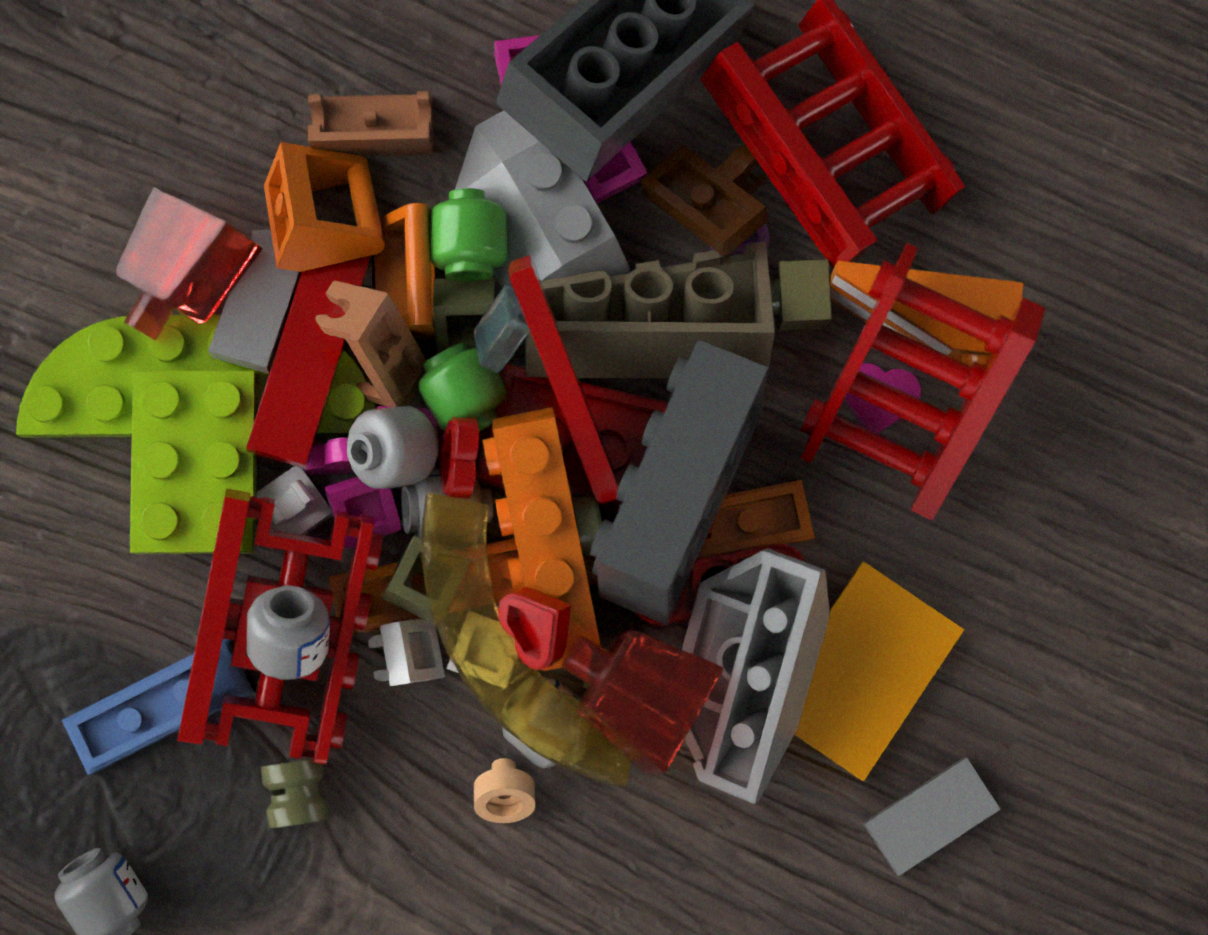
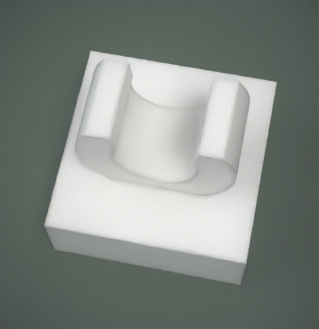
M293 466L257 492L258 498L267 497L275 499L271 530L305 536L332 517L329 505L301 467Z
M424 619L398 621L381 625V634L375 635L368 640L369 648H384L387 665L386 669L373 672L375 680L389 681L391 687L445 677L436 625Z

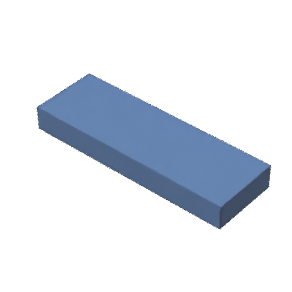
M223 639L208 716L222 709L224 694L245 698L256 692L245 668L230 666L234 648L231 640ZM194 654L62 720L88 775H92L179 731Z

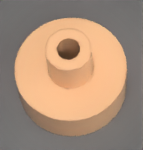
M508 758L497 759L492 763V770L486 771L476 778L474 782V810L481 818L494 823H512L527 818L535 810V782L528 773L516 769V763Z

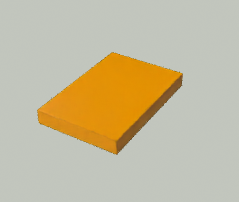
M863 561L829 609L830 618L799 725L794 734L861 781L866 779L965 630Z

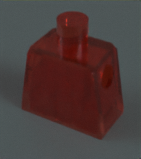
M154 187L116 267L117 277L141 292L124 323L156 341L173 311L199 325L207 322L253 264L263 248L226 221Z
M632 630L619 635L609 652L580 634L572 643L560 665L566 671L589 684L576 708V712L636 766L651 777L667 772L724 671V668L716 663Z

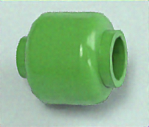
M474 188L452 190L449 192V200L438 203L430 210V261L435 267L445 271V278L459 282L487 280L493 277L494 269L506 262L508 255L506 210L497 202L485 199V192L483 190Z
M461 342L423 363L422 366L426 373L419 380L418 389L441 430H446L447 424L452 417L476 418L479 432L490 427L492 419L500 418L495 409L505 403L509 391L491 356L485 349H469L465 342Z

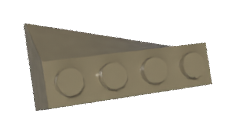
M766 241L746 244L744 253L728 255L726 258L720 257L718 252L712 250L695 253L693 255V262L661 267L659 261L656 260L638 263L635 265V270L627 274L609 276L604 270L541 281L578 378L669 379L678 358L682 356L689 359L698 340L764 365L769 370L775 329ZM525 322L526 377H548L528 324Z

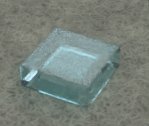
M504 285L474 329L479 365L496 373L505 367L530 331L515 291L509 286Z

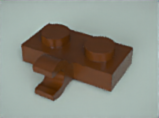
M745 144L737 147L716 169L682 145L640 180L642 192L646 198L724 258L768 222L766 206L750 195V193L757 190L763 184L766 177L765 174L755 168L759 163Z

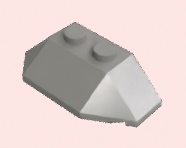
M504 110L475 126L455 190L462 188L483 190L485 192V199L497 202L506 210L508 255L506 262L494 269L493 274L511 305L521 307L509 278L508 267L510 262L527 255H531L541 281L604 270L609 276L631 272L613 231L578 174Z
M767 548L700 582L669 694L684 740L695 760L693 766L699 781L753 804L760 800L798 728L830 618L826 570Z

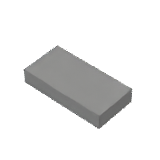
M247 241L208 350L212 358L268 374L270 373L302 273L276 268L273 248Z
M963 757L863 822V825L894 873L900 876L1001 809L968 758Z

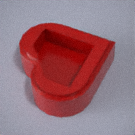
M452 417L444 432L439 447V463L442 491L447 498L470 499L473 494L476 475L475 461L479 446V427L476 418Z
M526 587L505 595L501 599L498 606L500 624L505 632L514 638L518 657L525 665L531 669L541 670L555 664L564 656L570 622V604Z

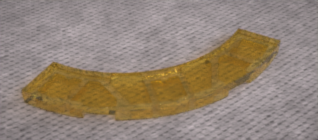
M428 492L425 496L421 526L422 566L425 588L439 635L447 654L464 683L481 705L510 734L532 751L564 769L591 780L618 787H626L637 724L614 719L585 706L565 692L559 691L536 669H531L522 662L516 652L514 638L508 635L500 624L498 608L491 590L492 582L487 558L486 534L489 505Z

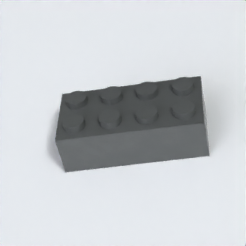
M581 0L508 63L496 104L587 182L705 73L720 51L737 43L755 4L750 0Z
M701 340L697 341L689 359L682 356L678 358L667 384V391L672 394L665 413L658 410L653 412L642 438V445L647 446L641 465L640 467L632 464L628 466L616 496L617 500L622 501L614 523L608 520L602 522L591 548L590 555L596 557L592 574L598 577L600 598L668 626L763 413L768 367Z

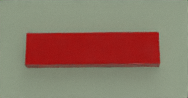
M373 255L302 271L246 446L247 452L301 468H307L346 343V339L324 333L315 318L317 315H328L330 318H339L345 315L342 308L331 302L325 293L334 280L363 287Z
M527 255L510 262L508 267L511 284L595 498L601 504L614 500L619 488L616 473L532 257Z

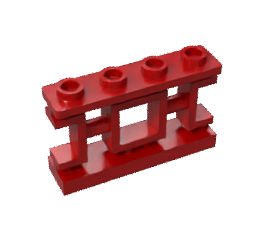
M226 488L177 741L202 745L203 739L215 741L217 745L228 746L234 716L292 726L293 732L289 747V757L299 759L302 756L314 758V763L326 765L329 749H341L347 713L339 712L337 709L341 689L353 690L359 654L349 652L353 629L365 630L371 594L362 593L361 589L365 569L377 570L383 534L373 532V516L360 514L359 517L341 511H336L331 540L271 530L275 499L252 497L249 492ZM246 517L259 519L254 545L285 551L279 581L248 575L242 600L231 598ZM345 537H355L340 617L331 616L334 598L333 590L303 585L309 555L341 561ZM282 586H296L311 591L322 599L329 611L330 627L326 657L331 658L316 735L306 734L310 709L280 704L284 680L267 676L262 672L260 673L256 699L224 694L220 719L208 717L223 639L235 641L230 666L259 671L253 666L247 655V613L257 596H260L265 591ZM319 668L312 674L301 677V679L317 681Z

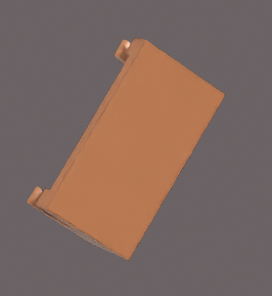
M417 91V94L331 97H323L322 93L308 95V103L312 112V125H308V142L311 148L360 156L434 154L433 98L430 91Z
M334 280L325 294L331 302L342 308L345 315L339 318L317 315L315 319L324 333L346 339L373 386L368 382H359L357 384V387L362 391L367 401L388 407L409 406L419 390V380L426 373L422 365L427 360L392 298L387 292Z

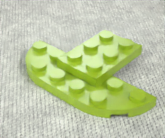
M133 315L111 318L92 324L64 340L44 359L32 376L22 398L16 426V435L21 438L132 437L130 553L213 554L226 488L251 493L250 496L257 497V455L247 452L246 446L269 374L211 357L208 350L221 315ZM344 349L317 436H349L350 428L358 416L368 410L377 409L376 403L367 401L362 391L357 387L359 382L367 381ZM246 517L239 554H256V545H254L256 519Z

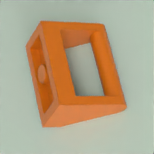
M280 142L264 184L276 268L302 272L382 252L385 242L368 160L360 155ZM349 184L356 226L317 220L312 192Z
M424 203L406 204L380 217L385 247L382 252L374 255L375 290L389 293L415 341H435L433 288L434 279H436V267L430 261L429 205Z

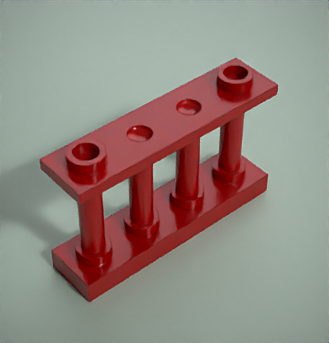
M817 0L797 25L802 31V35L755 61L749 58L742 46L737 42L718 53L700 80L820 252L828 260L832 269H834L837 261L856 262L878 241L870 230L871 227L919 198L930 214L933 215L949 203L965 185L957 175L952 161L942 154L856 33L849 16L839 9L834 0ZM818 54L837 82L790 109L785 108L767 81ZM852 102L871 131L825 158L819 157L801 130L847 103ZM886 150L906 179L858 208L853 206L835 179Z
M906 243L896 265L885 260L883 261L868 293L869 296L878 300L826 403L815 398L799 431L809 435V438L800 458L811 463L826 436L911 477L909 483L918 487L911 511L933 521L1035 344L1046 308L1023 297L1011 319L1000 315L996 320L906 278L918 250L917 247ZM894 301L984 342V350L991 352L985 365L974 361L972 366H969L882 325ZM869 349L878 350L960 389L958 396L965 398L960 410L958 411L949 406L944 411L859 371ZM850 393L934 433L933 440L941 443L937 451L933 454L925 450L921 455L836 415L846 394Z

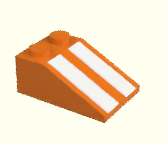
M837 261L829 276L830 300L866 323L878 300L869 296L868 293L881 266ZM909 269L906 277L996 320L1000 315L1011 319L1023 294L1024 282ZM894 301L882 324L969 366H972L974 361L985 365L991 355V352L984 350V342L897 301Z

